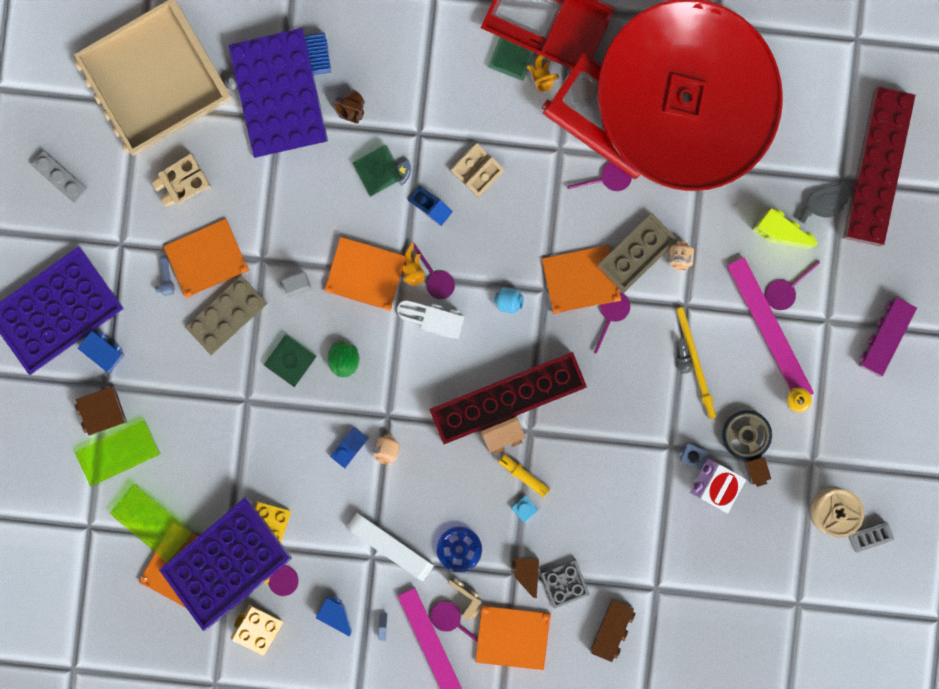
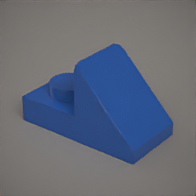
M353 427L330 457L345 469L369 438Z

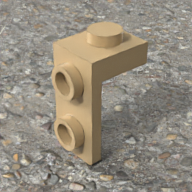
M449 579L448 584L472 600L463 612L462 617L468 621L470 618L474 619L480 611L478 608L481 603L480 595L472 589L468 591L463 588L465 584L458 579Z

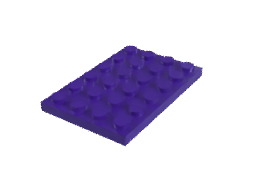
M303 28L228 45L254 158L328 142Z
M78 246L0 302V335L27 373L32 375L86 337L91 331H94L124 310V307L83 249Z
M245 497L159 570L202 631H206L288 563L292 557L249 498Z

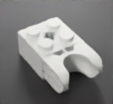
M402 301L397 307V313L401 319L422 325V330L456 340L459 339L465 319L464 316H461L462 312L453 309L450 312L443 311L442 306L432 304L429 307L411 301Z

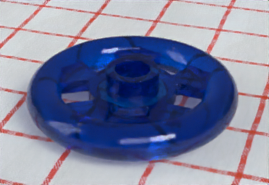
M453 527L446 530L440 536L436 547L437 557L446 569L457 573L466 572L473 569L480 561L482 543L478 535L471 529ZM453 535H457L459 540H456L453 543H451L449 538ZM466 536L472 540L469 546L463 541ZM457 546L463 547L461 553L456 552ZM445 547H450L451 555L445 556ZM469 550L474 552L471 560L466 558ZM453 559H462V564H453Z

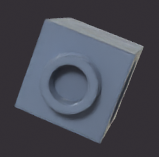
M686 443L685 446H681L678 453L679 461L702 470L710 452ZM692 450H695L698 455L695 461L688 459V453Z

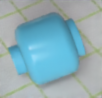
M504 287L499 293L495 294L494 303L497 304L498 310L501 312L515 314L523 307L524 296L521 295L518 289Z

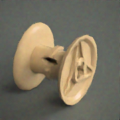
M827 488L819 492L813 499L810 515L814 525L821 532L834 537H847L861 527L864 519V507L860 498L853 492L840 488Z

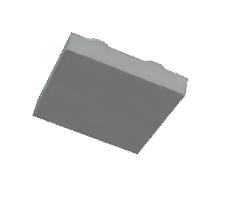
M576 559L540 572L554 609L590 595Z

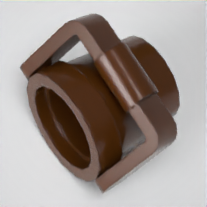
M356 90L349 91L333 102L334 109L341 119L356 124L363 119V105L365 101Z

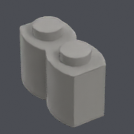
M304 271L282 278V283H279L282 293L289 297L312 290L307 274Z

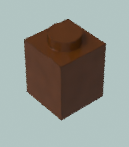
M765 457L744 462L750 484H756V487L768 484L767 480H771Z

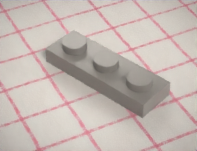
M45 151L31 164L32 167L74 204L87 191L79 181Z

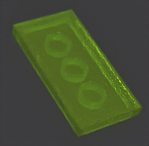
M143 420L76 451L75 455L90 487L151 460L161 455L146 421Z
M136 484L129 488L110 512L111 516L166 562H169L193 533Z

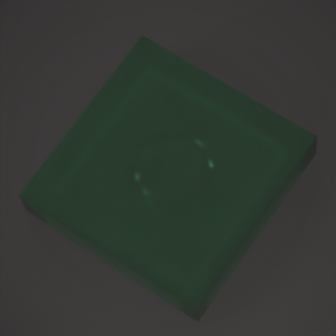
M500 37L488 68L524 81L528 71L526 67L530 66L535 53Z
M387 145L353 162L370 197L404 179Z
M285 334L264 363V366L295 388L317 356Z

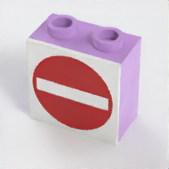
M707 459L689 493L729 513L746 479L722 465Z

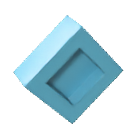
M526 495L511 507L523 522L538 511Z

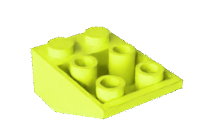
M771 208L766 211L753 228V231L769 242L808 249L818 244L813 234L808 231L804 233L799 229L800 225L793 220L788 221L784 218L785 214L777 208L775 210Z

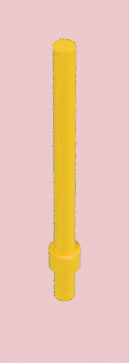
M684 307L676 309L701 390L702 404L706 407L709 419L716 417L712 403L714 400L706 384Z

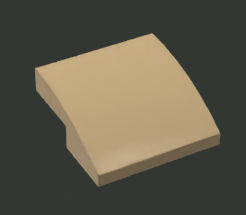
M476 142L449 169L478 198L505 171Z

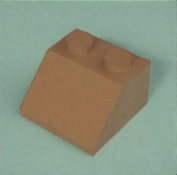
M517 416L481 431L489 452L494 451V454L504 451V446L509 444L514 447L523 443L522 439L525 438Z

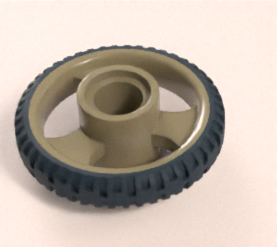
M743 410L736 412L725 422L722 440L725 448L731 455L742 460H752L762 456L770 447L772 429L767 419L758 412ZM742 417L750 418L748 426H741L737 431L731 428L736 420ZM759 425H762L765 430V440L762 446L756 443L758 438L756 428ZM747 429L752 433V437L748 441L742 437L743 432ZM737 439L740 443L748 445L749 453L737 451L730 442Z

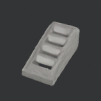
M886 521L850 535L856 553L894 540L890 526ZM881 528L884 529L886 535L885 538H883L882 533L880 531ZM872 531H876L879 540H875ZM866 533H868L869 538H870V540H871V543H869V544H868L867 539H866V537H865V534H866ZM857 536H861L863 546H860Z

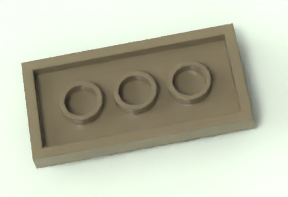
M651 213L597 267L622 293H625L678 239Z
M241 275L185 328L210 355H213L268 303Z

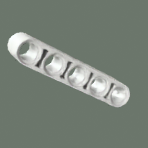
M358 512L346 527L354 535L421 581L426 579L434 567L430 561Z

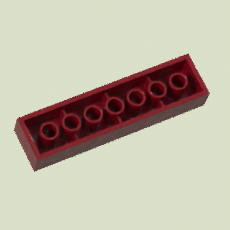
M883 87L874 89L843 239L875 246L885 245L916 94Z
M570 352L429 410L443 445L585 389L587 385L574 353Z

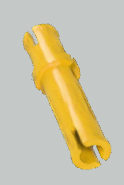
M506 454L499 460L498 464L507 469L511 476H516L542 496V498L550 491L551 488L526 471L522 464H517Z

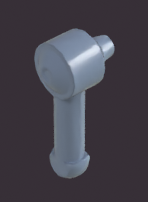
M161 256L160 263L163 282H161L160 286L155 287L156 293H161L164 296L173 295L175 285L170 280L168 257Z

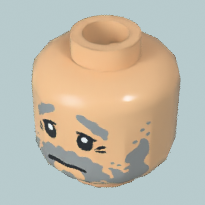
M678 241L677 245L670 247L668 262L675 270H688V267L693 265L694 249L688 246V242Z
M384 435V437L376 440L372 454L377 462L389 465L397 459L400 445L395 441V437Z

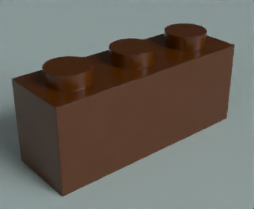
M611 598L590 649L591 654L613 662L614 658H618L621 648H619L621 640L625 641L628 630H626L627 625L633 622L636 614L633 612L634 608Z

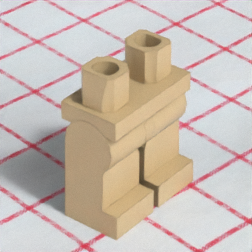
M192 154L158 173L159 177L151 182L156 191L166 187L169 192L161 197L165 207L173 204L179 205L196 194L212 187L204 172H202L195 156Z

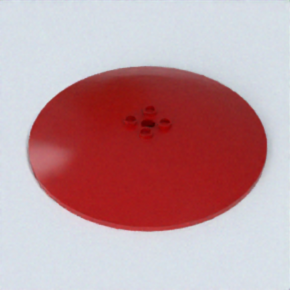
M670 0L640 12L629 20L614 37L606 51L599 72L598 105L604 129L613 147L621 158L637 173L658 185L670 189L704 191L722 187L739 179L749 172L766 154L779 127L783 106V91L779 69L768 44L747 20L734 11L710 1ZM683 92L688 93L690 96L688 103L684 102L681 98Z

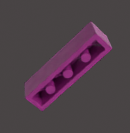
M898 297L887 302L885 306L886 313L884 317L881 316L876 324L878 329L875 334L870 336L867 342L869 344L867 351H863L859 357V367L879 377L884 375L917 310V307Z

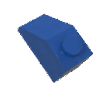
M421 186L408 199L411 204L440 226L444 224L453 212L440 199Z
M334 595L332 597L327 596L316 619L350 636L352 628L345 605L342 604L340 598Z

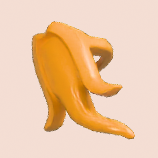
M539 55L534 64L535 68L533 66L526 68L531 71L536 88L542 93L551 89L554 81L559 79V75L550 74L548 66L551 62H547L542 66L543 56Z
M411 243L405 254L407 256L405 260L407 266L404 264L403 272L405 277L402 279L403 282L416 287L419 283H424L425 272L419 263L421 254L415 256L414 262L411 258L414 244Z

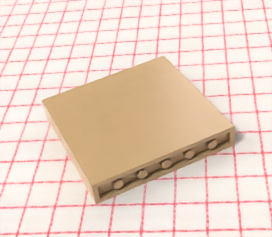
M168 0L74 54L76 67L79 71L83 70L86 75L84 77L86 84L89 88L93 87L96 92L93 94L98 104L102 103L105 108L103 110L105 117L108 121L112 120L115 125L112 127L117 137H122L124 141L122 146L126 153H131L133 156L233 99L176 0Z

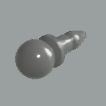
M680 338V356L677 357L679 361L678 370L681 373L687 374L692 371L693 364L690 361L691 356L687 354L686 343L683 338Z

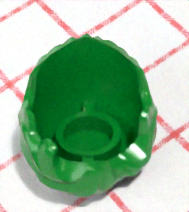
M346 341L332 344L327 355L331 371L336 376L342 378L355 373L360 361L357 347L350 345Z

